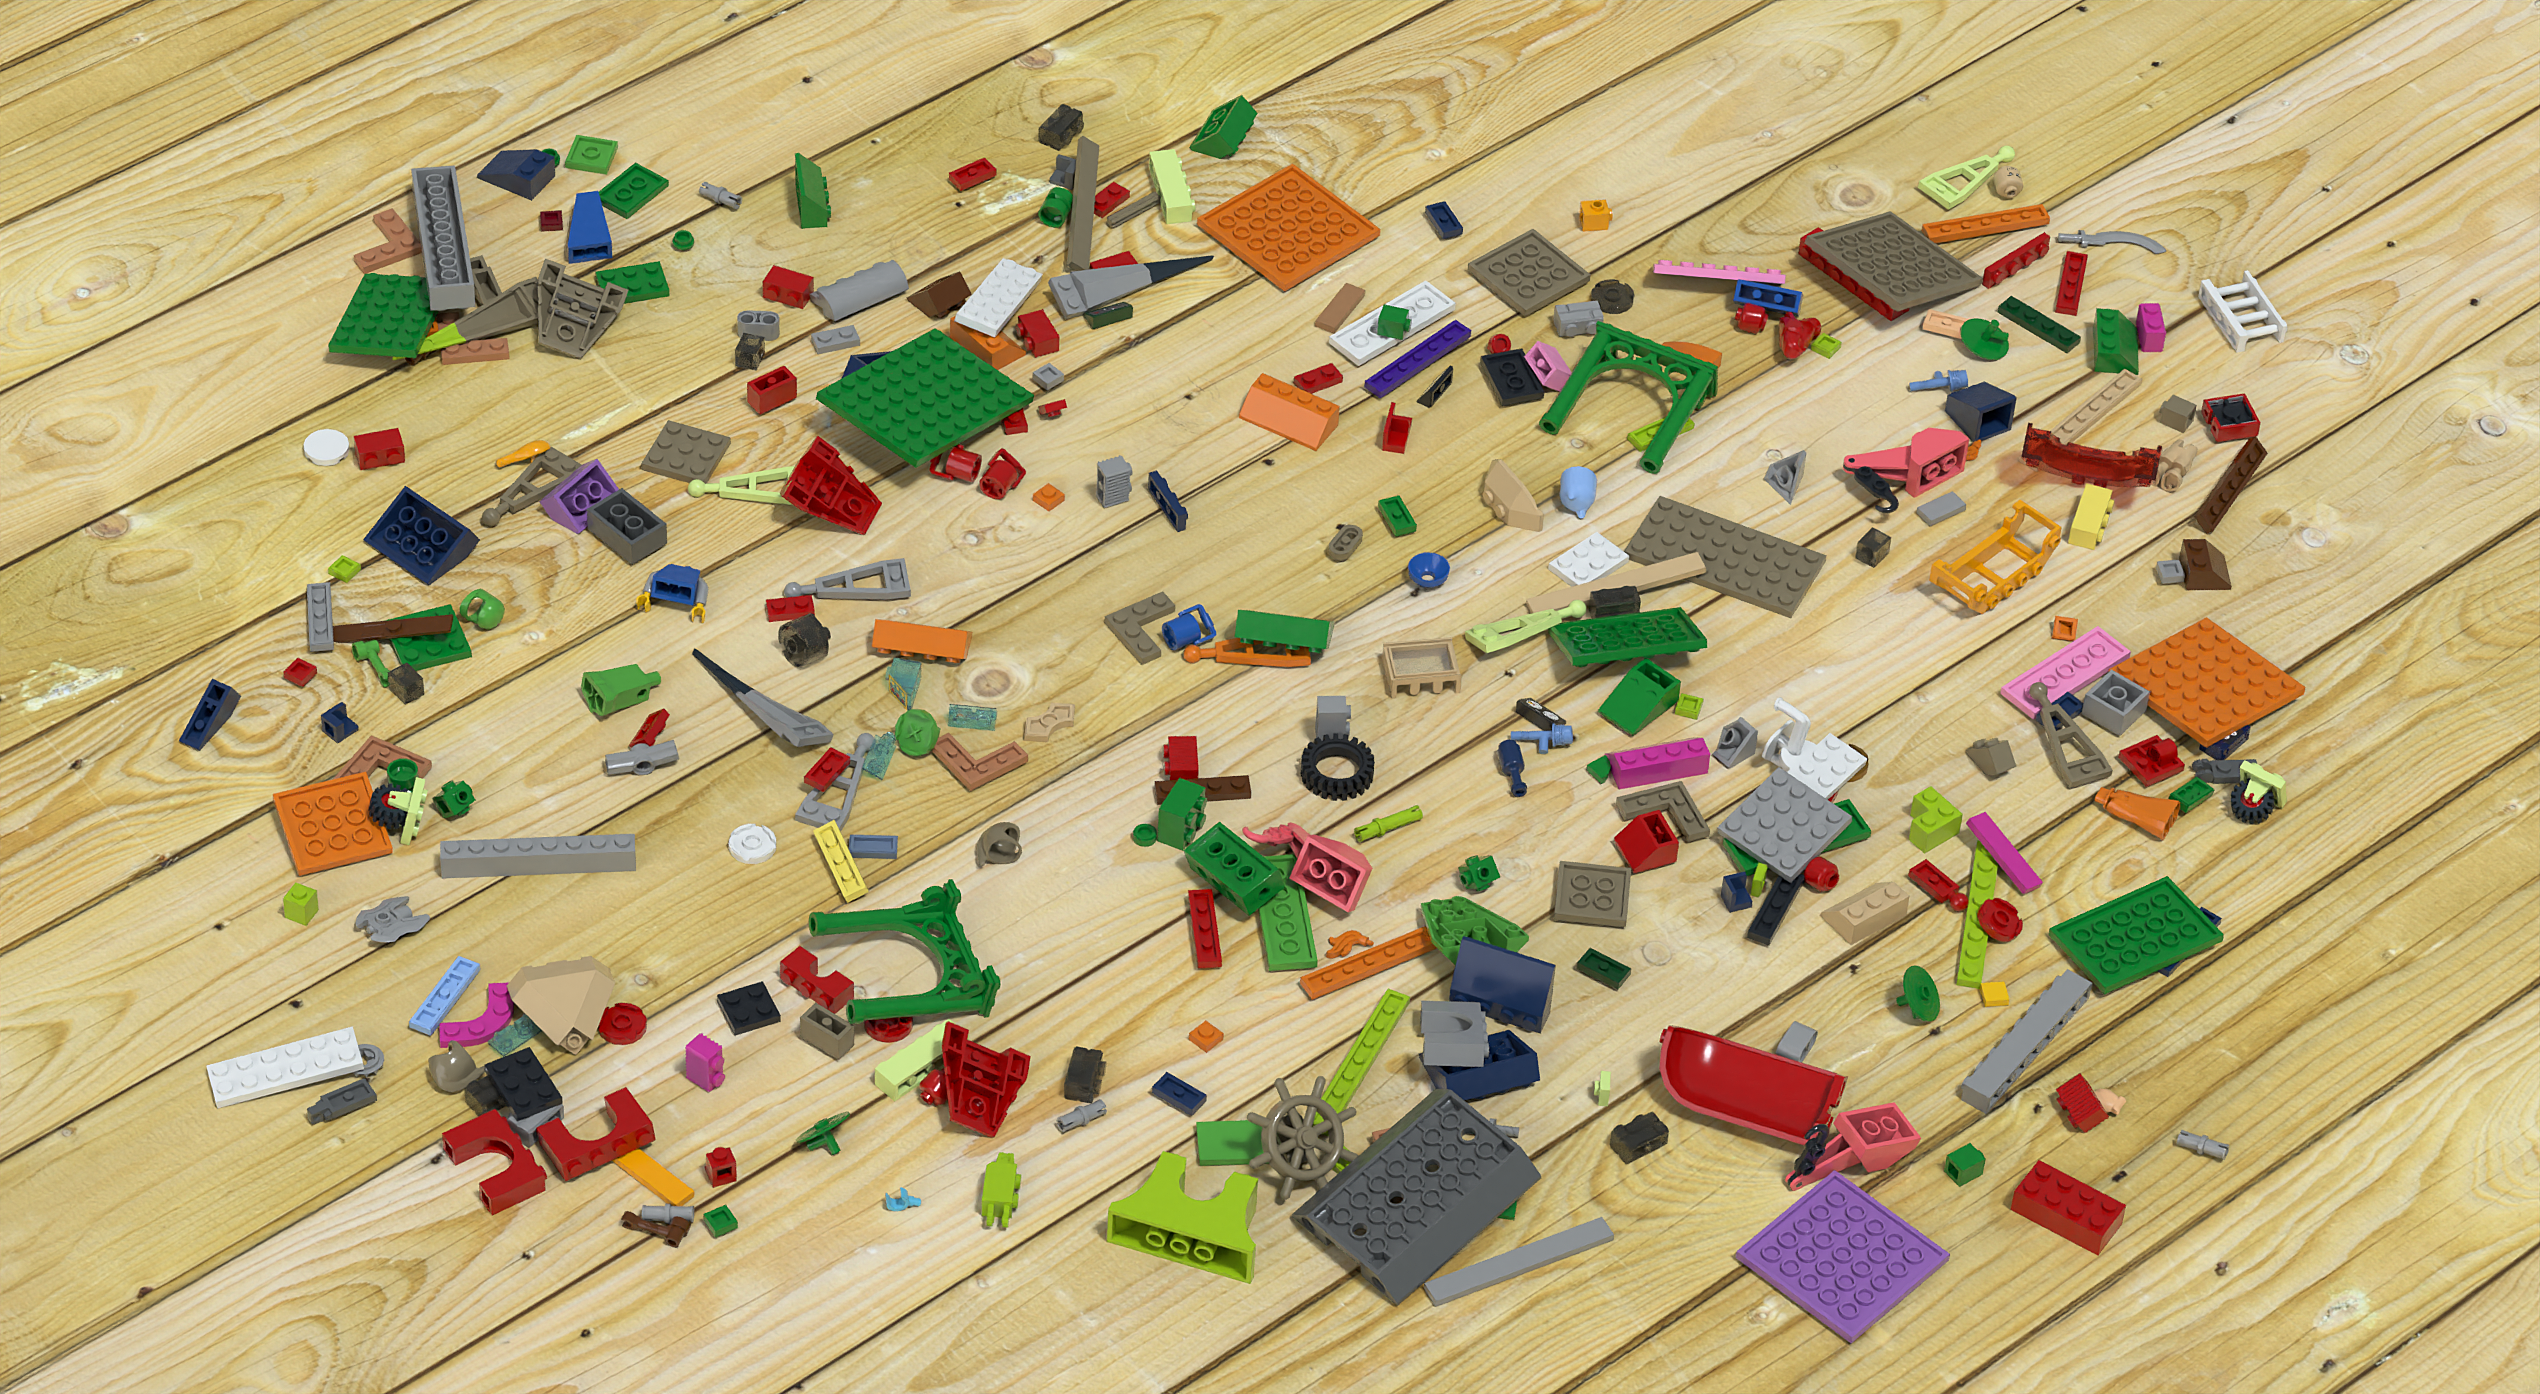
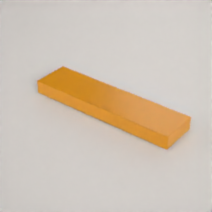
M639 1148L611 1160L672 1206H683L694 1197V1190Z

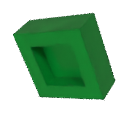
M726 1204L703 1214L704 1222L715 1238L738 1228V1221Z

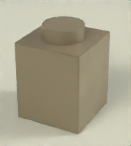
M2172 395L2160 407L2159 413L2162 414L2160 423L2184 433L2194 421L2197 405Z

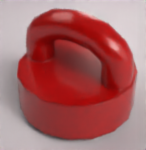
M1494 334L1489 339L1487 349L1492 354L1510 351L1511 341L1505 334Z

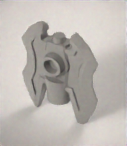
M396 897L383 900L379 906L373 909L361 910L356 918V926L358 928L367 926L366 930L369 934H372V941L395 942L401 935L408 932H417L423 928L429 921L430 916L424 914L413 917L411 909L405 905L409 902V897Z

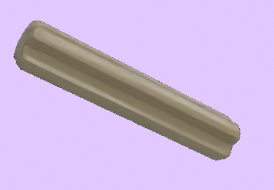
M1152 192L1107 217V224L1111 228H1115L1160 203V195Z

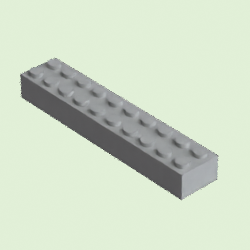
M455 165L411 169L412 190L430 310L444 311L446 309L475 307L474 281Z

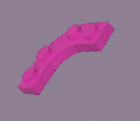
M509 982L488 983L489 1003L487 1010L482 1016L465 1022L440 1023V1048H448V1043L451 1040L458 1042L462 1047L483 1044L494 1039V1035L501 1029H506L514 1013V1002L507 988Z

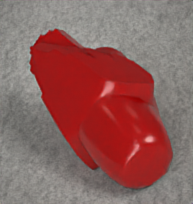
M1787 312L1779 321V345L1786 358L1795 359L1806 351V348L1813 339L1820 335L1821 323L1816 318L1798 320L1795 319L1792 312Z

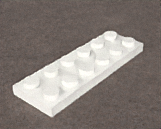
M1003 258L957 312L955 322L996 337L1041 282L1043 274L1036 272L1033 268H1026L1016 264L1013 260Z
M1424 281L1385 305L1409 310V319H1412L1410 332L1405 333L1404 340L1454 311L1456 303L1429 282ZM1383 306L1329 336V344L1358 366L1403 340L1377 335L1378 318Z
M353 1026L207 1065L217 1109L364 1069Z

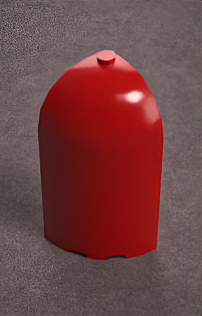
M1669 1025L1667 1029H1663L1659 1042L1662 1043L1659 1069L1664 1086L1673 1098L1685 1107L1701 1114L1801 1145H1805L1808 1140L1816 1138L1819 1132L1813 1134L1807 1140L1804 1138L1812 1127L1818 1124H1825L1830 1129L1834 1117H1831V1111L1833 1107L1835 1108L1840 1104L1848 1076L1680 1026Z

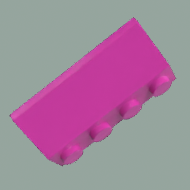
M1692 737L1609 752L1604 755L1610 761V771L1620 790L1708 774L1711 754L1702 737Z

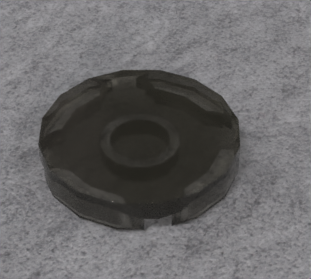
M1608 279L1600 281L1591 291V301H1598L1600 309L1604 313L1620 314L1628 311L1634 303L1635 295L1633 289L1626 283L1624 285L1619 283V280Z

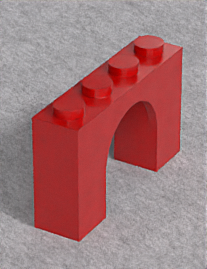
M627 1087L604 1097L607 1114L615 1124V1128L608 1135L600 1139L580 1140L569 1133L559 1117L536 1127L540 1146L565 1181L656 1140L653 1123Z
M496 1109L442 1133L443 1150L455 1166L484 1153L502 1154L512 1161V1164L505 1171L479 1182L480 1200L492 1216L546 1191L545 1180L547 1179V1174L544 1168L536 1164L532 1152L524 1148L518 1133L512 1132L506 1117H501Z

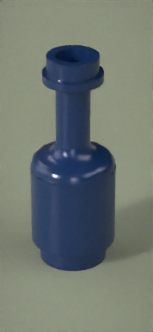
M1504 740L1499 744L1497 750L1501 769L1505 775L1511 776L1513 785L1510 789L1515 797H1522L1527 793V785L1522 782L1520 773L1525 768L1522 752L1516 741Z

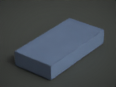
M850 835L849 851L853 858L897 859L898 836Z

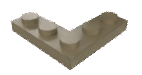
M1162 591L1105 616L1104 623L1136 660L1143 665L1161 657V649L1141 626L1175 612V604Z
M1682 781L1619 796L1616 799V805L1625 820L1648 812L1669 809L1687 842L1710 835L1707 823Z

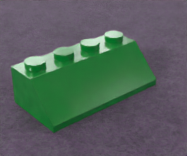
M1238 610L1235 637L1240 638V643L1254 644V640L1263 641V646L1277 647V643L1286 644V649L1299 650L1300 646L1309 647V652L1322 653L1323 649H1329L1335 621Z

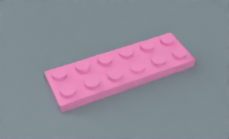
M1658 260V264L1653 263V273L1785 284L1786 275L1781 274V270L1767 269V273L1759 272V268L1745 267V271H1739L1737 266L1723 265V269H1715V264L1702 263V267H1694L1693 262L1680 261V266L1672 265L1670 260Z
M2097 626L2001 687L2000 694L2034 720L2043 707L2039 701L2034 700L2029 694V689L2033 683H2044L2048 689L2047 697L2053 703L2066 692L2073 695L2106 674L2108 669L2129 659L2131 651Z

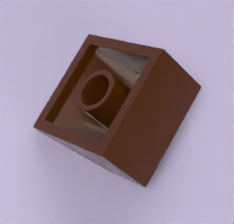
M959 271L937 279L906 298L908 302L926 316L937 315L940 318L950 312L949 308L953 305L957 308L965 304V298L971 296L972 293Z
M2183 539L2179 561L2185 574L2184 583L2186 590H2231L2232 586L2224 554L2206 539Z

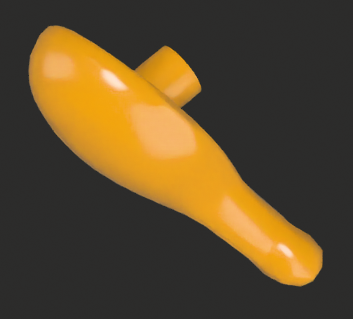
M543 440L532 441L512 454L497 459L496 465L503 467L530 458L532 463L540 453L549 450L551 447L548 442Z

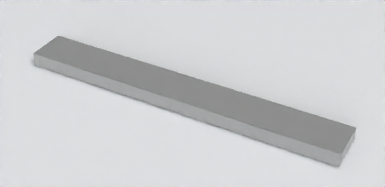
M1603 1217L1428 1281L1424 1283V1290L1436 1307L1614 1240V1234Z

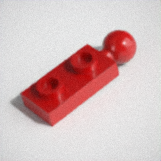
M1927 859L1909 869L1908 876L1941 904L1949 899L1951 908L1958 912L1964 911L1968 907V897L1959 892L1960 886Z

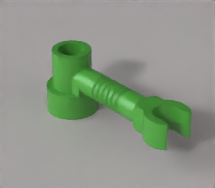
M377 640L352 643V653L355 660L369 659L378 673L381 685L383 687L393 685L390 680L393 677L391 671L385 668L377 655L380 653Z

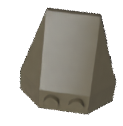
M545 258L538 277V344L581 359L620 313L628 290L609 282L605 289L574 278L564 274L566 266Z

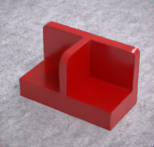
M1391 402L1383 433L1382 451L1404 454L1412 426V418L1395 415L1396 403Z

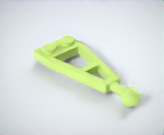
M2003 146L1999 149L1998 154L1992 158L1984 155L1940 170L1920 180L1918 188L1947 209H1951L1963 202L1998 170L2000 162H2011L2015 157V151L2011 146ZM1983 166L1986 167L1980 174L1974 170ZM1962 174L1971 182L1959 191L1945 180Z
M795 466L720 478L719 483L705 484L703 481L695 479L689 483L688 492L693 497H701L704 493L720 492V497L792 505L780 495V492L756 490V483L788 478ZM749 484V489L731 488Z
M1574 600L1567 608L1558 611L1549 609L1485 625H1475L1473 629L1465 631L1466 640L1485 653H1490L1560 624L1563 618L1569 616L1580 618L1586 613V605L1581 600ZM1520 628L1505 636L1499 634L1500 632Z

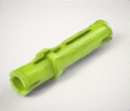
M1415 805L1382 819L1375 818L1369 824L1356 827L1354 829L1355 837L1358 838V842H1363L1375 836H1384L1385 832L1421 820L1423 818L1422 810L1419 809L1418 805Z

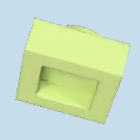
M1601 1071L1600 1081L1595 1080L1594 1095L1598 1096V1106H1608L1611 1072Z

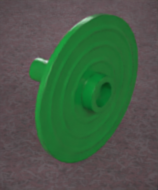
M1973 318L1963 323L1960 329L1961 339L1965 346L1977 356L1988 360H1998L2003 358L2009 350V334L2003 332L1998 327L1999 322L1997 320L1989 322L1984 319Z
M1914 965L1907 968L1903 977L1905 995L1897 997L1896 1002L1898 1006L1909 1004L1913 1019L1931 1022L1937 1018L1940 1011V999L1936 985L1929 973L1922 967Z
M849 1111L818 1121L812 1128L802 1133L796 1139V1142L807 1141L806 1144L810 1151L827 1144L832 1155L838 1153L841 1149L830 1129L850 1116Z

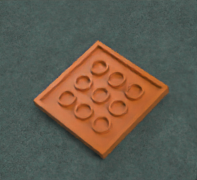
M366 772L273 794V801L299 876L393 853V847L385 824L382 827L379 826V821L374 822L372 820L373 816L370 817L368 809L373 790Z

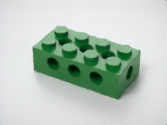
M1220 821L1183 850L1190 868L1248 916L1285 888L1279 869Z

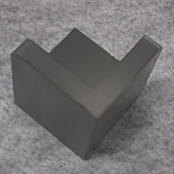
M1058 154L1056 157V170L1050 177L1049 182L1073 190L1076 159Z

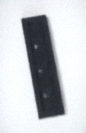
M1799 874L1791 883L1780 875L1778 876L1749 928L1747 938L1770 946L1804 884V875Z

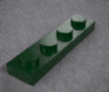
M2010 296L1998 306L1997 313L2066 354L2080 344L2081 336L2013 296Z

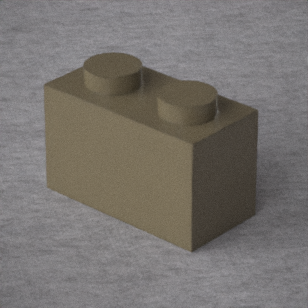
M815 1003L800 1017V1037L839 1060L854 1046V1025Z

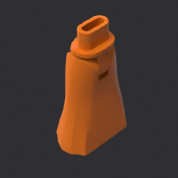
M2103 787L2100 788L2095 797V802L2103 804V808L2109 813L2138 825L2161 840L2166 838L2169 829L2177 819L2180 810V802L2177 800L2148 797L2118 789L2115 792L2116 789L2113 787L2110 790Z

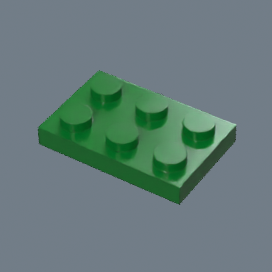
M660 261L595 272L598 287L605 289L609 282L628 290L624 304L670 296V290Z

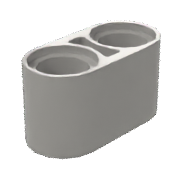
M747 310L740 312L737 316L738 336L743 340H776L780 335L779 315L772 311Z
M1794 1021L1780 1041L1776 1055L1803 1062L1816 1041L1818 1031Z

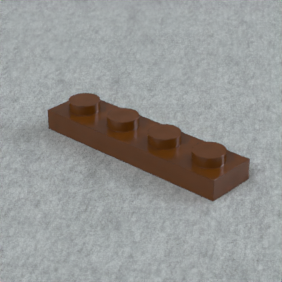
M1249 775L1184 779L1205 787L1207 802L1251 799L1252 792ZM1178 780L1155 781L1154 789L1157 805H1162Z

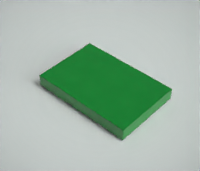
M635 162L599 191L602 206L628 219L669 186V180Z

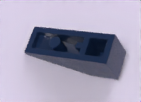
M212 679L179 742L200 751L231 717L241 695L232 687Z

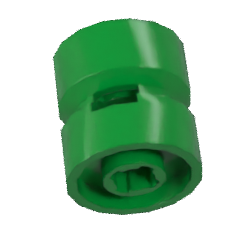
M1054 187L1050 189L1038 211L1040 220L1049 227L1058 228L1062 226L1072 209L1073 195L1065 188Z
M406 758L392 761L387 767L388 784H393L394 788L400 785L401 790L406 788L409 793H412L416 777L419 778L418 766L414 761Z

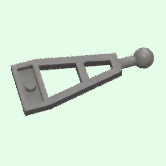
M904 558L879 561L816 578L815 584L800 586L796 582H790L784 588L786 597L817 593V598L888 600L911 597ZM883 572L886 588H854L853 580ZM844 582L846 588L828 587Z
M861 734L857 738V749L854 754H846L850 756V764L844 771L849 766L855 767L852 779L839 775L831 784L848 790L843 809L816 802L825 792L814 788L805 797L796 812L795 821L819 828L835 820L840 832L842 831L849 819L864 770L865 758L863 756L865 752L871 751L875 746V738L871 734Z

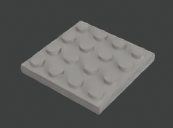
M1778 767L1717 827V831L1721 836L1762 864H1766L1769 869L1791 883L1806 868L1807 864L1817 857L1852 822V816Z

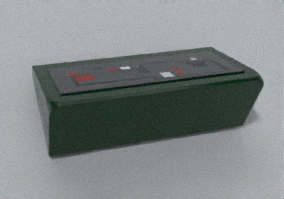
M1120 302L1084 313V317L1092 329L1133 318V306L1126 302Z

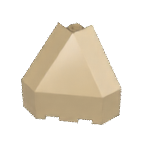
M592 956L581 957L580 960H562L549 962L543 966L532 967L531 965L522 967L508 983L507 988L512 1001L557 1046L560 1044L576 1055L589 1038L593 1040L614 988L615 980L610 968Z

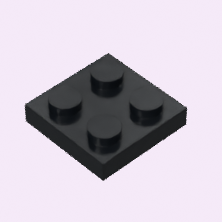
M763 981L717 995V1002L735 1036L781 1022V1015Z

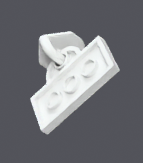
M1781 697L1775 701L1774 709L1784 712L1796 722L1791 719L1788 720L1770 737L1762 757L1782 768L1828 800L1865 766L1867 758L1831 733L1817 745L1805 740L1811 725L1808 716L1784 701Z

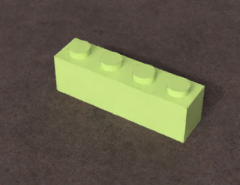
M1175 149L1149 152V170L1156 192L1161 197L1160 205L1166 224L1191 222L1192 212L1196 210L1195 201L1190 199L1191 189L1189 185H1186V173L1182 171L1181 158H1177Z
M948 1019L942 1024L936 1025L930 1032L918 1037L908 1047L899 1050L887 1061L881 1062L875 1068V1085L893 1101H896L916 1088L933 1069H944L942 1040L945 1024L948 1021L954 1022Z

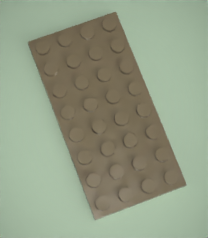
M1659 496L1624 551L1629 555V560L1645 566L1698 552L1706 567V573L1683 580L1788 618H1792L1825 564L1827 556L1663 496Z

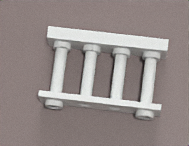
M2248 270L2244 271L2242 283L2217 288L2214 287L2210 279L2201 281L2198 297L2236 353L2245 351L2248 339L2273 333L2279 343L2284 342L2287 324L2285 320H2282L2259 287L2257 280L2252 277ZM2244 291L2248 298L2226 302L2221 296ZM2254 305L2258 312L2236 316L2231 310ZM2262 319L2267 324V326L2250 330L2243 329L2241 324Z

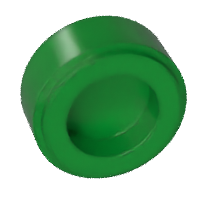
M1140 824L1133 830V841L1139 846L1149 847L1157 840V830L1150 824Z

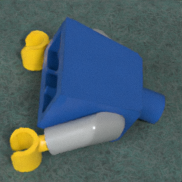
M668 564L663 569L652 572L649 575L642 591L644 594L636 598L638 610L641 605L645 604V612L651 610L650 596L688 605L695 604L696 607L692 609L691 620L694 622V617L700 615L702 616L701 623H704L705 609L703 607L706 606L709 589L705 580L700 578V570L693 569L690 566L684 567Z

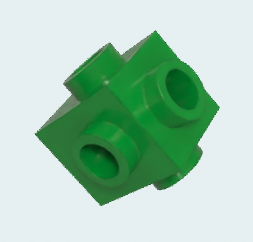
M453 780L447 782L441 787L442 791L432 798L444 818L455 816L456 814L460 816L471 809L469 805L476 801L471 787L464 780L455 783Z
M1492 855L1469 857L1465 859L1466 864L1458 867L1462 884L1466 889H1476L1477 892L1489 888L1490 882L1500 878Z

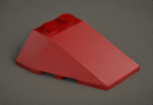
M817 436L796 463L781 489L780 495L801 511L864 535L880 509L882 502L865 482L861 483L853 474L854 469L850 465L847 467L838 457L840 453L837 449Z
M948 1021L944 1029L942 1052L950 1121L993 1138L1008 1114V1108L1015 1101L1019 1088L1027 1079L1031 1056L1011 1047L1001 1053L968 1040V1029Z

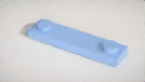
M458 956L411 1018L409 1027L431 1036L478 974L480 964Z

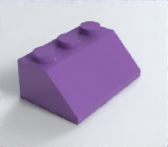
M595 459L581 465L539 502L553 521L579 534L587 527V509L619 489L599 460Z

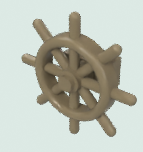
M1323 1076L1316 1078L1311 1095L1290 1096L1284 1080L1277 1078L1274 1084L1281 1101L1273 1106L1266 1117L1253 1112L1247 1115L1249 1122L1262 1127L1261 1141L1264 1152L1251 1159L1249 1166L1256 1169L1269 1162L1277 1173L1285 1177L1280 1193L1283 1200L1290 1198L1295 1180L1308 1181L1316 1179L1319 1189H1321L1328 1183L1325 1174L1336 1165L1339 1158L1352 1162L1358 1157L1356 1153L1343 1149L1344 1132L1342 1122L1356 1115V1109L1349 1107L1337 1114L1332 1106L1322 1100L1321 1095L1326 1082ZM1296 1106H1307L1304 1119L1297 1112ZM1317 1111L1324 1121L1312 1127ZM1328 1130L1329 1143L1318 1139V1135ZM1314 1148L1326 1152L1320 1162L1317 1159ZM1308 1161L1310 1169L1299 1170L1300 1164Z

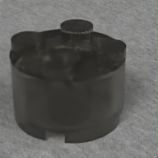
M813 613L806 614L780 626L778 631L779 643L784 644L786 650L782 652L793 666H805L828 656V640L831 638L830 631L827 627L822 626Z

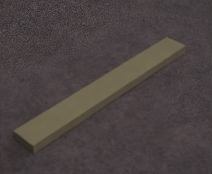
M1085 136L1078 139L1067 266L1075 271L1089 270L1099 145Z

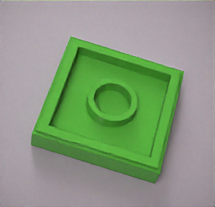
M576 135L566 158L565 168L607 175L618 149V141Z

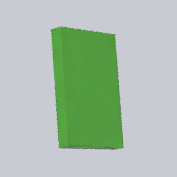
M1248 1120L1196 1122L1200 1166L1249 1164L1251 1159L1264 1153L1261 1141L1262 1127Z

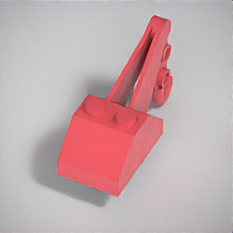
M1291 822L1287 826L1280 824L1279 827H1269V829L1263 831L1262 835L1249 831L1248 827L1242 829L1243 834L1256 843L1268 844L1274 847L1277 844L1289 843L1297 857L1289 878L1347 912L1355 910L1373 869L1364 854L1345 843L1314 834L1310 835L1301 826Z

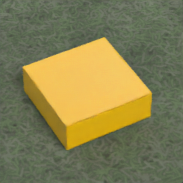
M2004 981L1981 983L1980 992L1985 1007L2009 1005L2010 999Z

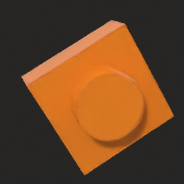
M1048 483L1033 494V501L1047 511H1051L1065 501V494Z
M1206 1020L1189 1033V1040L1206 1053L1219 1044L1224 1037L1223 1032Z

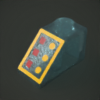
M894 658L892 666L887 667L885 680L889 681V691L906 710L913 708L921 681V662Z

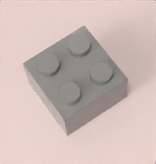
M2111 669L2085 694L2082 714L2121 736L2146 712L2150 691Z

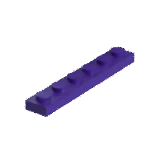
M1455 319L1365 380L1364 388L1377 397L1382 398L1469 339L1472 330Z

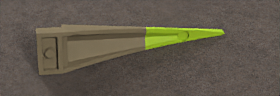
M537 277L515 284L486 304L427 337L418 354L537 325ZM393 357L392 360H398L406 357Z

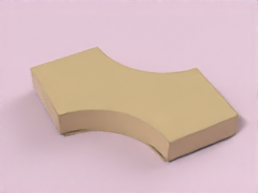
M1051 703L1050 708L1042 715L1026 718L1025 741L1048 742L1050 736L1058 729L1073 727L1075 704Z

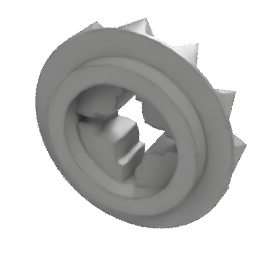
M371 1044L358 1045L361 1058L365 1056L367 1064L364 1065L363 1070L353 1073L356 1077L364 1074L366 1078L370 1073L377 1075L378 1069L383 1068V1052Z

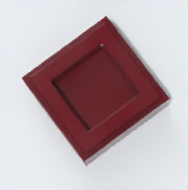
M562 210L540 212L541 232L563 230Z

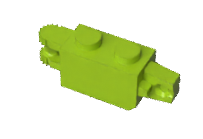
M999 1152L996 1162L986 1165L982 1195V1216H987L986 1226H993L994 1218L999 1217L1002 1218V1227L1008 1228L1009 1218L1012 1219L1013 1208L1018 1209L1019 1194L1015 1193V1190L1021 1187V1174H1017V1164L1014 1163L1013 1153Z

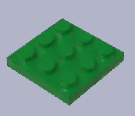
M451 604L388 619H409L451 614L454 616L451 633L389 638L404 674L472 657V650Z

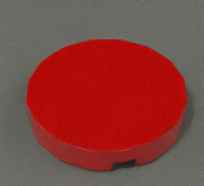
M1989 898L1978 909L1977 917L1979 924L1988 935L1996 940L2003 942L2015 940L2023 929L2022 918L2019 920L2017 916L2019 912L2013 905L2001 898H1994L1993 900Z
M616 1003L614 1007L609 1008L608 1006L605 1008L598 1025V1031L605 1041L614 1045L632 1044L640 1040L646 1033L647 1018L643 1014V1010L636 1005Z

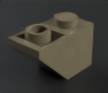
M1998 738L1981 739L1973 742V747L1966 749L1967 755L1985 775H1997L2017 767L2008 740L1998 741Z

